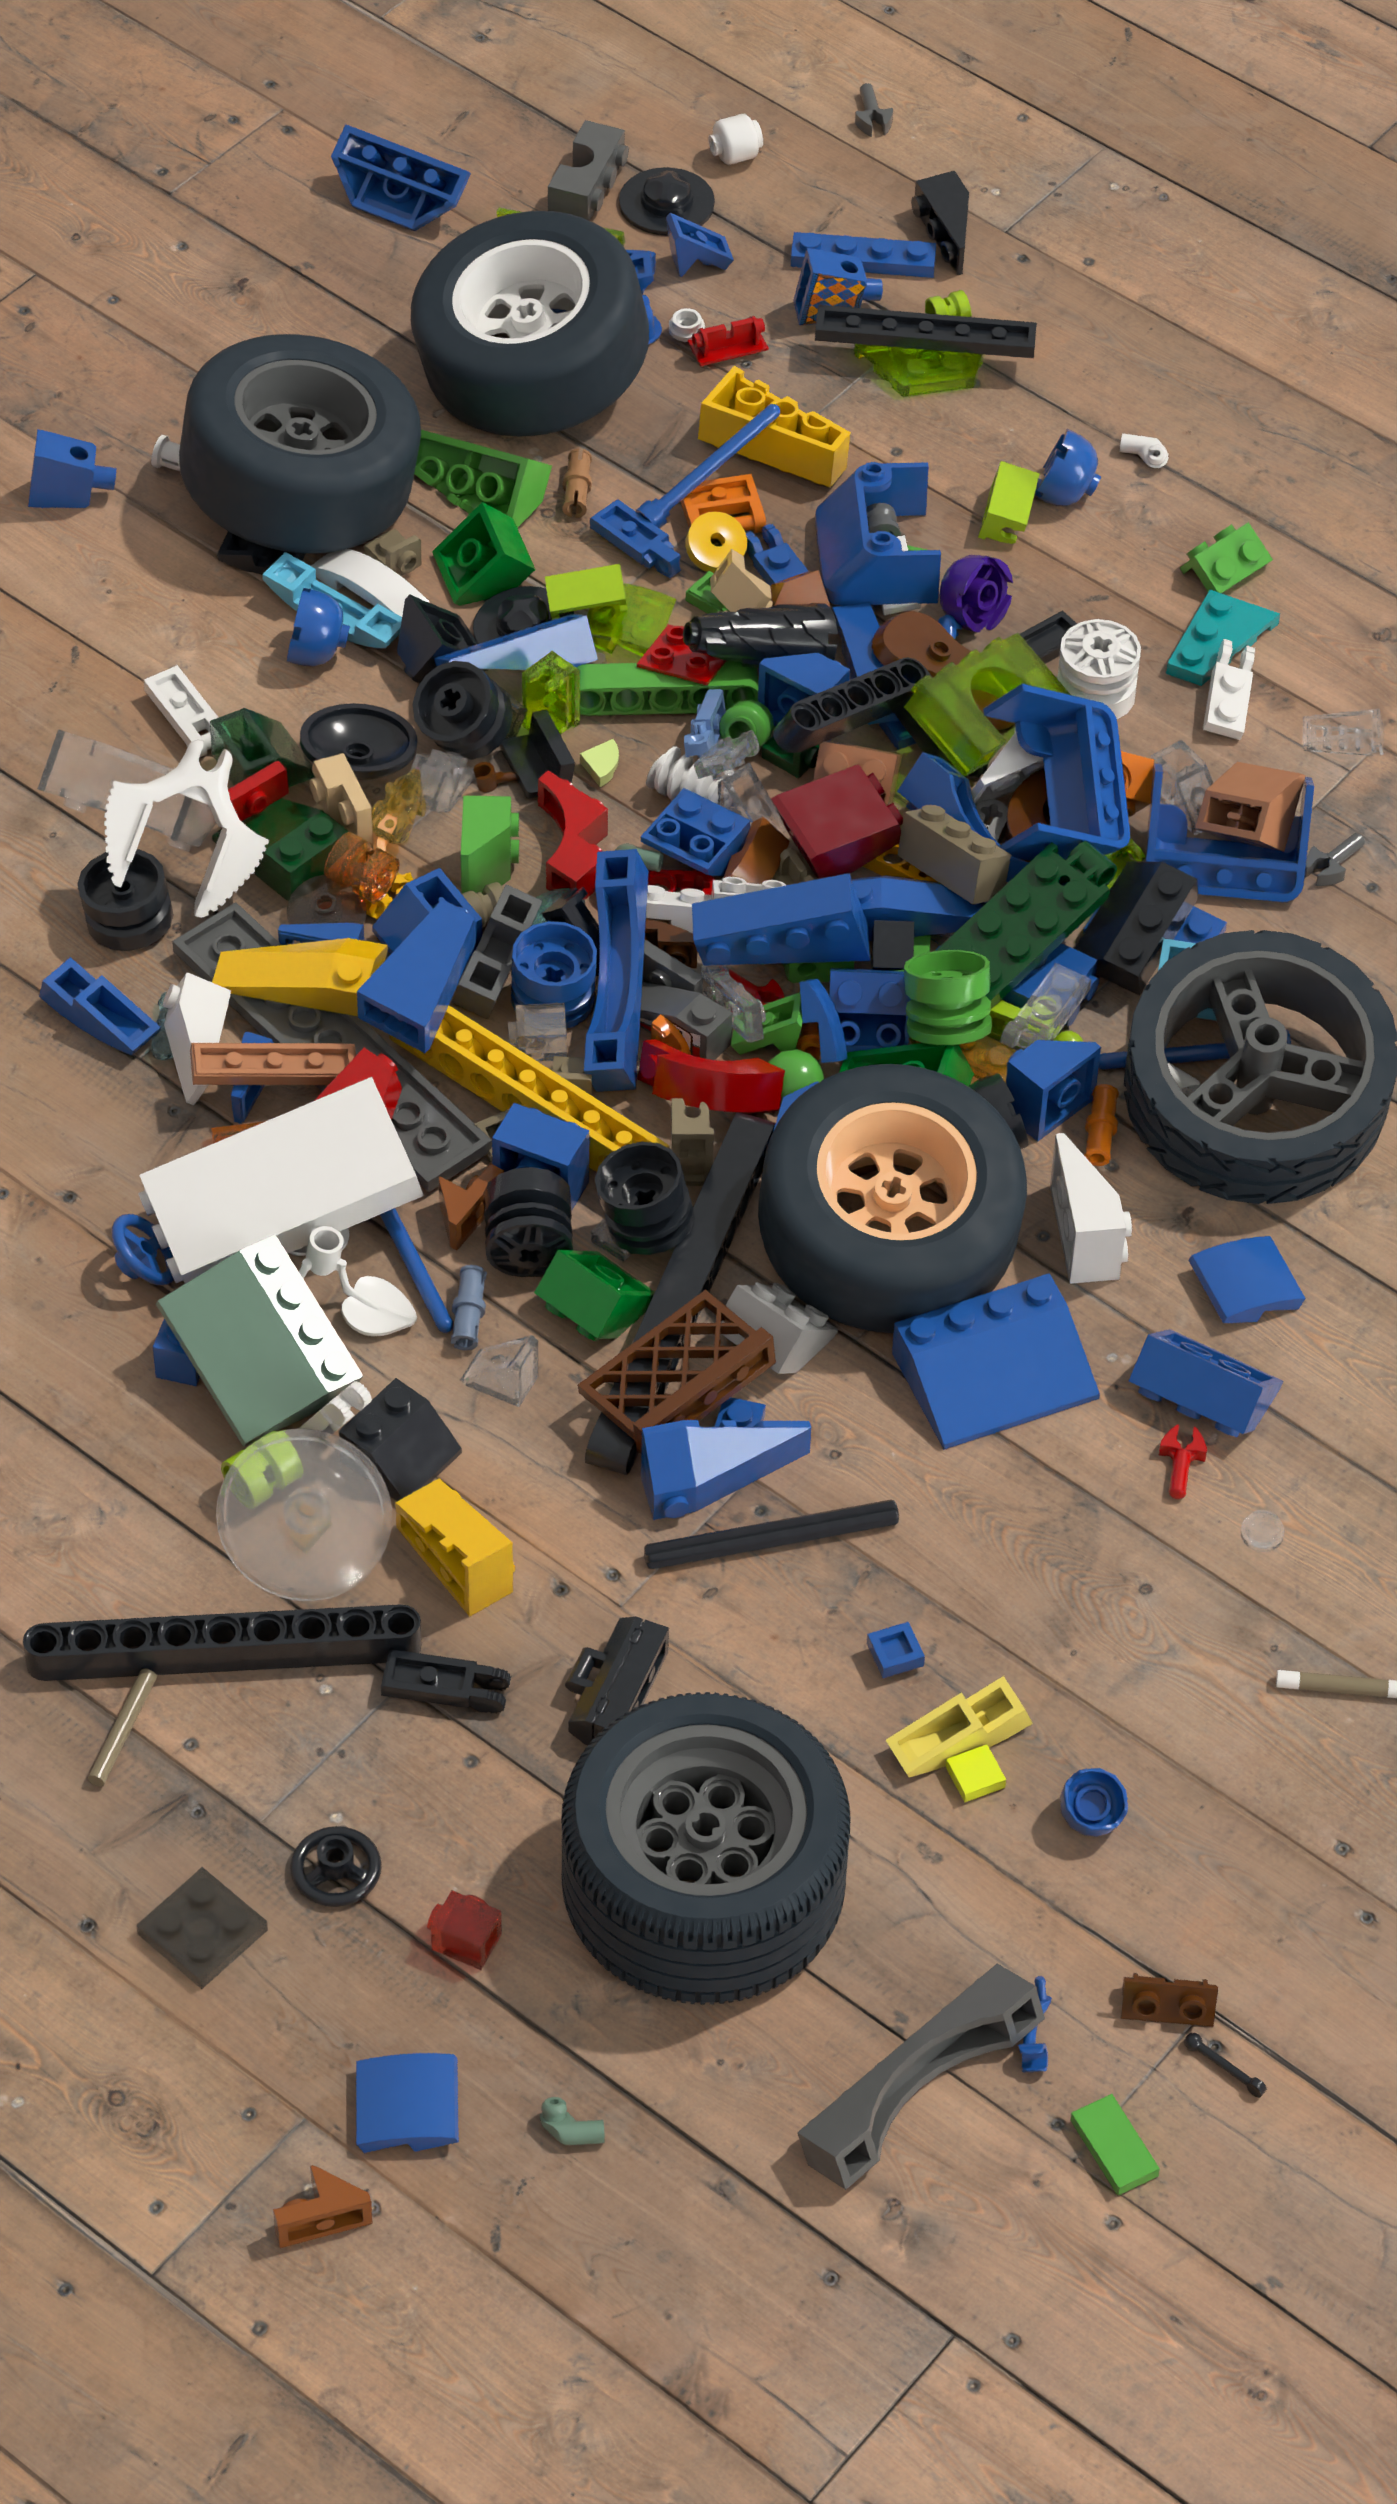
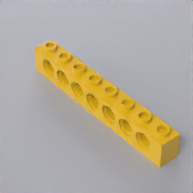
M448 1006L433 1043L426 1053L389 1035L391 1041L502 1112L510 1109L513 1103H517L527 1108L538 1109L546 1115L565 1122L576 1123L580 1127L589 1130V1167L596 1172L599 1165L610 1153L624 1145L637 1142H652L670 1148V1145L451 1006Z

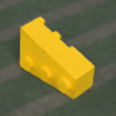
M440 1478L395 1502L396 1528L469 1617L513 1592V1573L515 1572L513 1542Z

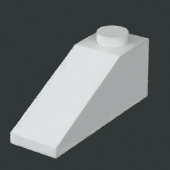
M186 972L177 986L172 984L165 995L163 1007L168 1008L164 1027L186 1103L194 1106L208 1085H193L190 1060L191 1043H219L231 990Z

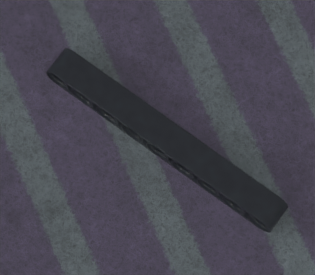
M401 1604L52 1622L36 1624L30 1627L23 1637L27 1671L33 1678L41 1681L134 1677L139 1675L141 1669H149L156 1675L380 1664L387 1662L388 1653L391 1649L420 1653L422 1646L420 1615L414 1608ZM405 1632V1633H407V1634H402V1635H400V1634H396V1633ZM352 1635H363L359 1637H352ZM309 1637H318L316 1639H307ZM272 1639L273 1641L266 1642L263 1640ZM224 1641H225V1642H229V1643H225V1644H218L219 1642H224ZM176 1644H184L182 1646H173ZM133 1646H139L138 1648L134 1649L129 1648ZM90 1648L94 1649V1650H91V1651H84L85 1649H90Z

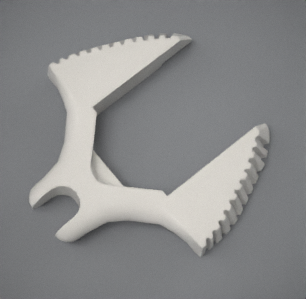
M198 739L189 744L178 766L160 778L142 784L111 780L112 788L109 789L111 795L108 796L109 804H106L105 807L107 812L104 818L107 819L104 821V826H107V829H105V835H107L105 843H108V846H106V852H109L107 863H110L108 870L109 873L113 872L111 879L114 885L121 888L147 823L153 801L160 802L179 793L208 804L217 825L222 827L195 900L194 916L202 918L209 915V910L213 912L218 910V905L222 907L226 902L225 899H230L233 895L232 892H237L238 886H242L244 880L250 878V873L253 874L255 872V866H259V859L263 858L262 852L266 851L264 846L269 843V840L256 834L240 821L232 805L227 788L229 772L233 761L230 752L224 749L216 766L212 770L205 771L199 763L204 741Z

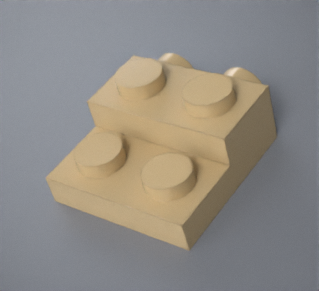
M344 753L314 761L312 772L315 778L310 779V788L316 805L312 807L323 810L349 831L350 849H373L372 808Z

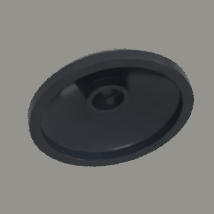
M350 703L323 708L309 716L303 723L300 731L301 749L311 762L314 763V761L344 753L357 780L378 779L392 775L407 766L417 752L418 739L412 725L395 712L374 705Z

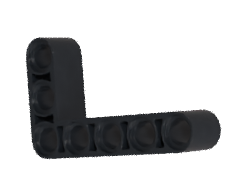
M909 657L899 659L796 702L778 723L773 732L776 743L782 749L790 753H799L894 713L924 753L943 758L951 766L955 765L958 758L969 748L974 740L971 727L927 669L919 661Z

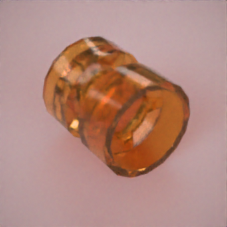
M349 831L338 839L330 851L325 863L324 874L343 887L347 888L352 885L354 893L375 904L392 887L399 871L400 862L398 858L378 847L372 850L370 842Z

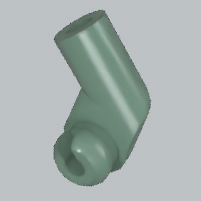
M559 2097L548 2098L542 2103V2113L539 2117L541 2124L561 2144L584 2145L605 2143L604 2120L576 2121L567 2112L566 2102Z

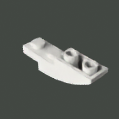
M725 877L722 881L713 880L711 895H705L703 891L698 889H683L680 893L668 892L662 887L648 885L646 918L669 920L670 925L693 933L692 903L786 886V884L776 880H766L762 884L746 883L744 879L738 877Z

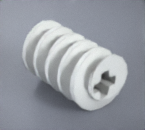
M677 746L670 748L650 768L646 779L647 787L655 788L659 794L668 796L671 801L683 788H686L726 809H729L733 798L730 790L731 777L723 775L718 779V769L711 767L706 771L704 761L699 760L693 764V756L686 757L685 754L680 758L681 750Z

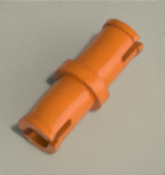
M1100 1084L1094 1087L1091 1114L1087 1116L1085 1123L1088 1139L1084 1156L1094 1166H1104L1109 1163L1111 1159L1112 1136L1117 1133L1118 1128L1115 1112L1119 1091L1114 1086L1108 1084Z

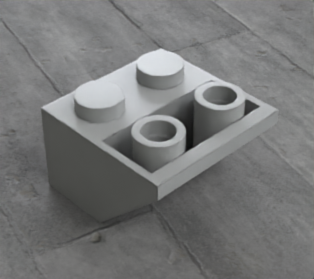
M756 1282L754 1285H737L726 1307L757 1331L762 1327L773 1336L776 1363L770 1368L778 1374L797 1373L838 1332L837 1328L827 1322L828 1315L811 1305H806L805 1307L794 1300L796 1294L782 1284L764 1285ZM721 1334L736 1345L745 1340L739 1334Z

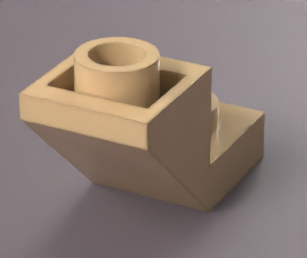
M731 549L710 578L711 592L730 612H737V610L743 608L772 607L773 601H771L770 585L745 570L744 556Z

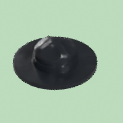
M662 167L640 172L630 178L621 189L619 206L624 218L634 227L647 233L668 236L666 217L669 213L702 226L709 220L714 211L715 198L709 184L700 176L683 169Z
M535 586L511 588L487 600L477 612L473 623L474 637L478 644L551 621L552 617L546 588ZM574 611L559 613V616L563 617L574 614Z

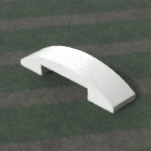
M351 549L329 552L311 565V567L316 569V578L337 591L345 586L375 606L378 603L401 617L403 615L404 601L409 594L429 602L416 588L392 569L365 554Z

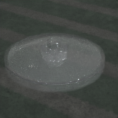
M289 1429L272 1433L257 1440L236 1458L219 1490L216 1518L219 1536L228 1557L249 1581L259 1588L282 1598L298 1601H316L332 1598L347 1592L362 1582L372 1572L382 1557L390 1538L392 1505L387 1486L380 1472L360 1449L350 1442L327 1432L313 1429Z

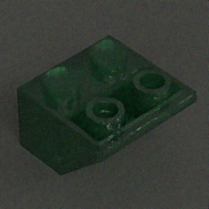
M242 708L210 721L212 755L218 762L224 749L230 752L233 761L229 772V779L234 786L275 761H279L286 768L288 788L315 778L312 772V764L281 722L247 708Z

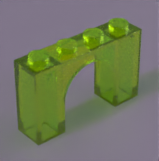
M1017 632L1004 640L1001 637H997L982 652H979L977 649L971 651L958 665H955L954 662L947 664L934 678H931L930 675L923 677L912 687L911 691L914 695L904 707L962 775L967 776L988 764L1006 742L978 708L971 690L986 691L1001 698L1023 683L1068 695L1071 694Z

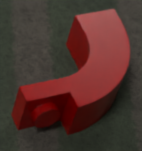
M652 1039L643 1041L638 1080L653 1086V1095L672 1101V1098H683L686 1106L699 1108L700 1103L704 1102L709 1110L763 1112L779 1109L785 1070L760 1058L736 1061L700 1058Z

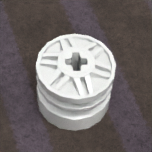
M1088 620L1069 628L1061 641L1056 692L1104 703L1113 711L1116 719L1126 715L1135 702L1141 646L1137 636L1126 626L1109 620Z

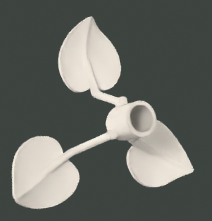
M328 1226L318 1227L312 1231L307 1246L290 1252V1254L295 1256L306 1255L299 1270V1274L303 1279L309 1270L319 1276H326L335 1270L338 1271L342 1290L349 1296L342 1304L341 1313L346 1323L358 1333L367 1336H384L408 1328L416 1322L417 1315L410 1301L388 1281L378 1277L364 1276L356 1282L354 1289L350 1286L346 1273L347 1262L340 1258L341 1252L347 1246L349 1240L348 1228L339 1232Z

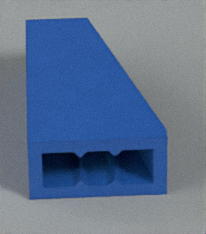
M442 899L357 991L358 1018L426 1053L433 1043L476 944L475 916L466 909L456 907Z

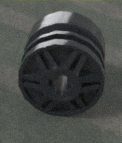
M652 1142L628 1144L610 1153L599 1165L595 1176L597 1194L605 1214L610 1236L619 1248L632 1254H657L666 1252L680 1244L691 1232L695 1220L693 1204L686 1186L680 1159L670 1148Z
M533 1167L512 1169L499 1174L488 1182L483 1192L487 1260L495 1269L507 1275L517 1277L544 1276L558 1250H573L570 1186L561 1176L549 1170Z

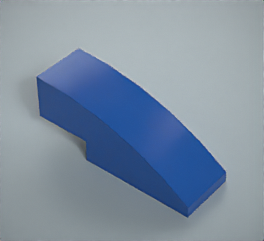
M71 957L42 981L39 997L75 1026L115 1049L133 1055L160 1032L161 1027L103 975L95 979Z

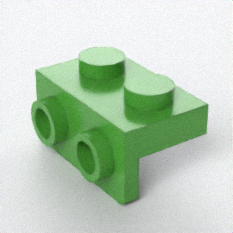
M1249 522L1237 530L1231 524L1213 536L1216 541L1215 544L1209 547L1204 541L1189 551L1186 555L1190 560L1182 565L1180 570L1184 574L1193 568L1208 592L1213 590L1223 593L1270 563L1273 559Z

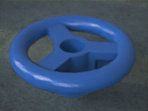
M135 1214L119 1216L112 1226V1239L117 1250L115 1262L119 1269L132 1279L141 1277L155 1285L172 1283L174 1278L166 1260L172 1258L173 1254L170 1247L161 1249L152 1228L154 1224ZM126 1227L137 1228L151 1239L139 1238ZM159 1249L166 1262V1271L161 1273L156 1260L157 1250Z

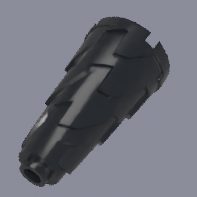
M825 603L778 604L769 608H743L737 610V612H718L694 616L684 626L683 641L692 652L707 654L721 660L742 663L743 667L759 669V663L763 659L820 653L831 660H835L838 644H828L829 634H838L834 613Z

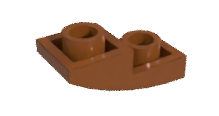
M761 817L753 821L743 850L731 856L724 878L738 877L744 879L746 883L762 884L763 881L772 880L780 865V854L787 849L790 840L766 818Z

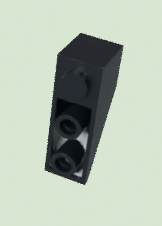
M954 170L917 180L915 183V196L911 199V206L914 215L917 218H921L925 224L929 238L935 240L940 247L944 261L951 264L957 275L963 274L969 191Z

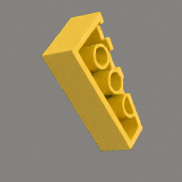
M733 366L701 402L698 439L720 448L768 405L776 404L780 408V415L741 448L737 454L831 488L847 468L851 432L814 411L809 413L801 411L798 408L797 401L788 396L783 399L769 392V385L759 379L754 383L744 378V371Z

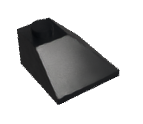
M409 594L404 601L397 653L406 665L404 667L405 673L413 681L420 684L424 677L437 667L434 658L477 645L478 642L460 615Z

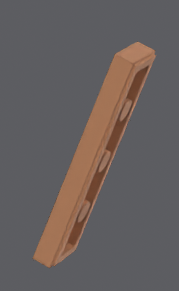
M191 1043L190 1047L193 1085H329L356 1056L355 1044Z

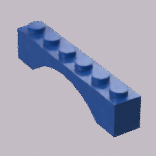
M922 752L897 790L899 794L908 800L906 807L912 811L922 809L924 805L940 806L945 810V813L958 821L967 823L973 831L983 837L994 840L999 847L1000 844L991 836L980 819L972 798L969 779L943 758ZM1010 857L1006 882L1012 880L1030 862Z
M637 849L597 852L595 892L600 942L599 981L595 1010L590 1027L586 1033L584 1072L585 1074L592 1075V1085L596 1092L636 1089L649 873Z

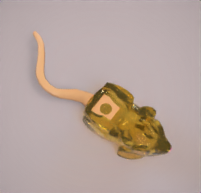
M413 768L407 774L397 778L394 783L387 782L385 785L386 796L383 800H378L372 809V831L378 837L376 842L377 865L370 871L339 878L333 883L332 888L346 881L367 879L376 875L385 864L386 845L388 843H404L412 831L416 815L419 817L425 816L426 801L419 768Z

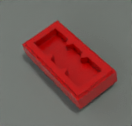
M275 761L228 789L230 800L240 821L247 819L253 814L261 813L267 806L289 794L287 771L279 761Z

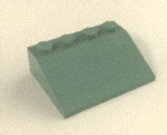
M276 1235L236 1252L164 1296L156 1303L157 1308L243 1447L257 1441L271 1431L281 1430L317 1413L354 1381L360 1382L363 1378L356 1363Z

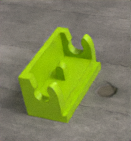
M1003 461L1000 462L990 488L978 538L985 540L987 537L1003 543H1016L1017 536L1004 532L1002 528L1008 527L1015 531H1025L1040 473Z
M620 564L545 576L552 620L560 618L559 613L619 603L620 612L628 611Z

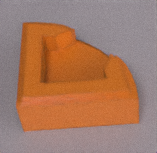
M660 1014L651 1024V1040L656 1039L691 1055L690 1048L680 1031Z

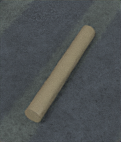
M141 1669L88 1776V1781L93 1785L104 1786L157 1679V1675L153 1671Z

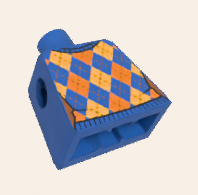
M807 248L793 299L799 325L816 324L818 305L860 308L862 300L880 301L883 293V283L881 279L866 278L863 263L859 257Z

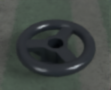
M342 1826L322 1828L306 1836L296 1847L290 1864L292 1880L299 1892L314 1903L330 1907L350 1905L366 1897L376 1886L382 1869L380 1853L373 1841L358 1830ZM351 1843L358 1846L366 1855L368 1870L359 1868L354 1864V1852ZM318 1845V1866L315 1870L305 1875V1859L309 1852ZM339 1860L341 1862L332 1863L331 1861ZM345 1878L359 1884L355 1888L342 1893H328L316 1888L329 1879L339 1880Z

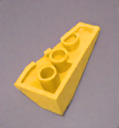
M343 938L223 951L220 953L212 983L231 990V994L358 1016L357 991L383 964L386 959L388 945Z

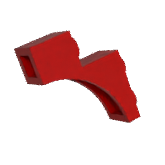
M548 770L538 779V806L554 819L562 832L563 838L556 852L546 861V889L561 898L572 888L577 887L579 890L584 887L588 892L587 896L582 899L584 902L595 892L597 852H602V849L597 844L608 835V808L598 799L589 797L575 788L568 780L561 779Z

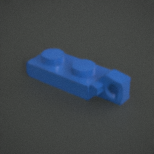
M619 499L590 518V528L641 565L644 564L647 568L655 566L657 572L668 578H672L681 571V556L674 551V546L669 542V535Z

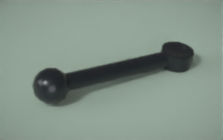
M1189 2033L1185 2037L1184 2043L1187 2049L1191 2051L1198 2050L1245 2084L1252 2095L1259 2098L1266 2092L1267 2087L1263 2081L1256 2077L1251 2078L1203 2043L1202 2037L1199 2034Z

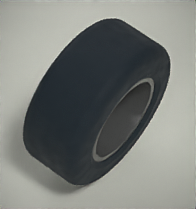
M276 334L255 337L238 342L220 351L208 360L194 377L187 394L179 449L180 471L186 489L201 510L222 528L244 540L267 548L295 553H326L345 550L361 545L383 533L399 518L411 493L421 438L420 416L413 397L401 380L389 368L365 352L337 341L310 335Z

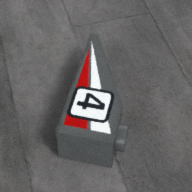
M642 981L641 1028L651 1033L652 1022L661 1014L683 1035L690 1048L691 1055L705 1059H717L731 1045L732 1012L702 993Z

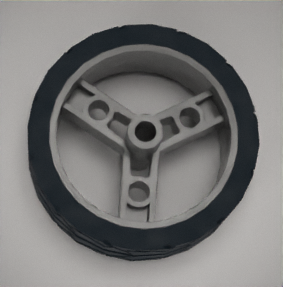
M1254 930L1230 932L1200 941L1191 948H1186L1168 960L1148 982L1133 1013L1123 1085L1127 1089V1091H1124L1128 1115L1141 1142L1149 1145L1146 1149L1167 1171L1190 1186H1200V1191L1229 1201L1260 1204L1265 1201L1267 1204L1298 1201L1325 1191L1330 1186L1333 1187L1353 1173L1373 1150L1387 1118L1397 1078V1046L1395 1044L1397 1042V1031L1393 1014L1379 990L1372 987L1374 983L1355 963L1330 947L1322 948L1321 943L1293 933L1261 930L1257 933ZM1265 1004L1278 1005L1299 1012L1316 1022L1337 1041L1346 1057L1287 1044L1285 1026L1278 1020L1269 1017ZM1211 1008L1216 1017L1230 1059L1187 1097L1170 1073L1164 1050L1171 1038L1187 1022L1197 1017L1198 1013ZM1275 1099L1333 1112V1114L1316 1124L1293 1131L1265 1133L1234 1127L1247 1113L1259 1115L1267 1112L1272 1107Z

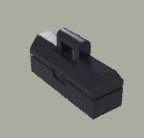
M637 1616L619 1618L603 1652L588 1647L582 1649L565 1683V1687L569 1691L581 1695L568 1722L569 1733L588 1746L602 1729L609 1726V1723L616 1721V1718L619 1716H624V1713L631 1712L633 1708H640L644 1704L668 1654L669 1627L648 1620L643 1622V1619ZM593 1667L600 1669L594 1682L587 1680Z

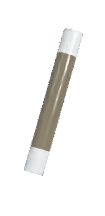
M1277 1670V1688L1397 1698V1680Z

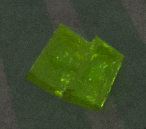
M624 583L628 611L620 612L619 603L589 608L587 619L595 647L613 654L616 646H619L642 657L667 626L677 599L648 588Z

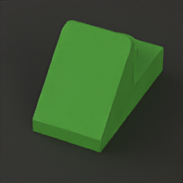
M800 992L736 1015L731 1046L739 1055L770 1044H774L781 1052L796 1049L802 1027Z

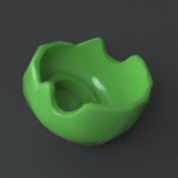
M798 1049L782 1051L768 1062L785 1070L780 1106L784 1096L816 1081L821 1082L824 1080V1072L819 1061L810 1053Z

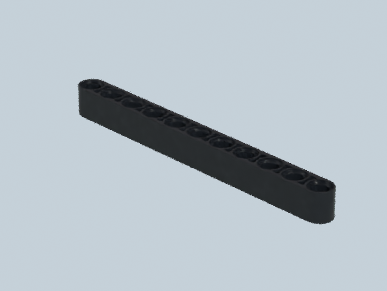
M740 1112L735 1114L693 1207L695 1220L691 1232L680 1244L676 1245L632 1344L705 1289L710 1293L762 1175L766 1149L774 1131L775 1122ZM701 1311L692 1317V1323L697 1322ZM667 1335L660 1341V1347H684L685 1335ZM653 1358L635 1359L628 1365V1371H652ZM659 1358L658 1371H675L680 1358ZM614 1382L609 1395H620L621 1382ZM627 1382L626 1395H650L651 1382ZM657 1382L656 1395H665L670 1382ZM625 1406V1415L633 1422H636L649 1412V1406ZM601 1412L587 1445L585 1463L628 1475L639 1453L636 1450L635 1440Z

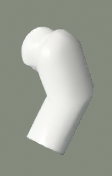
M1122 433L1120 452L1138 454L1151 468H1161L1167 463L1168 452L1157 438Z

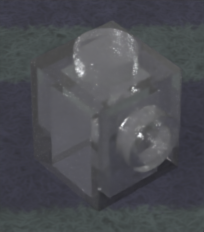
M564 1003L515 1005L516 1022H508L509 1044L517 1046V1049L538 1062L553 1061L554 1056L567 1057Z

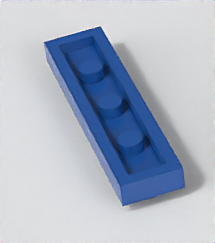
M794 232L791 267L802 268L806 250L811 248L859 257L862 260L865 273L934 278L937 243Z

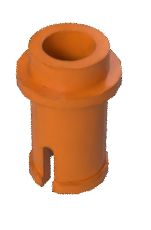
M818 1022L802 1023L801 1036L798 1038L796 1047L798 1050L810 1053L817 1060L821 1059Z

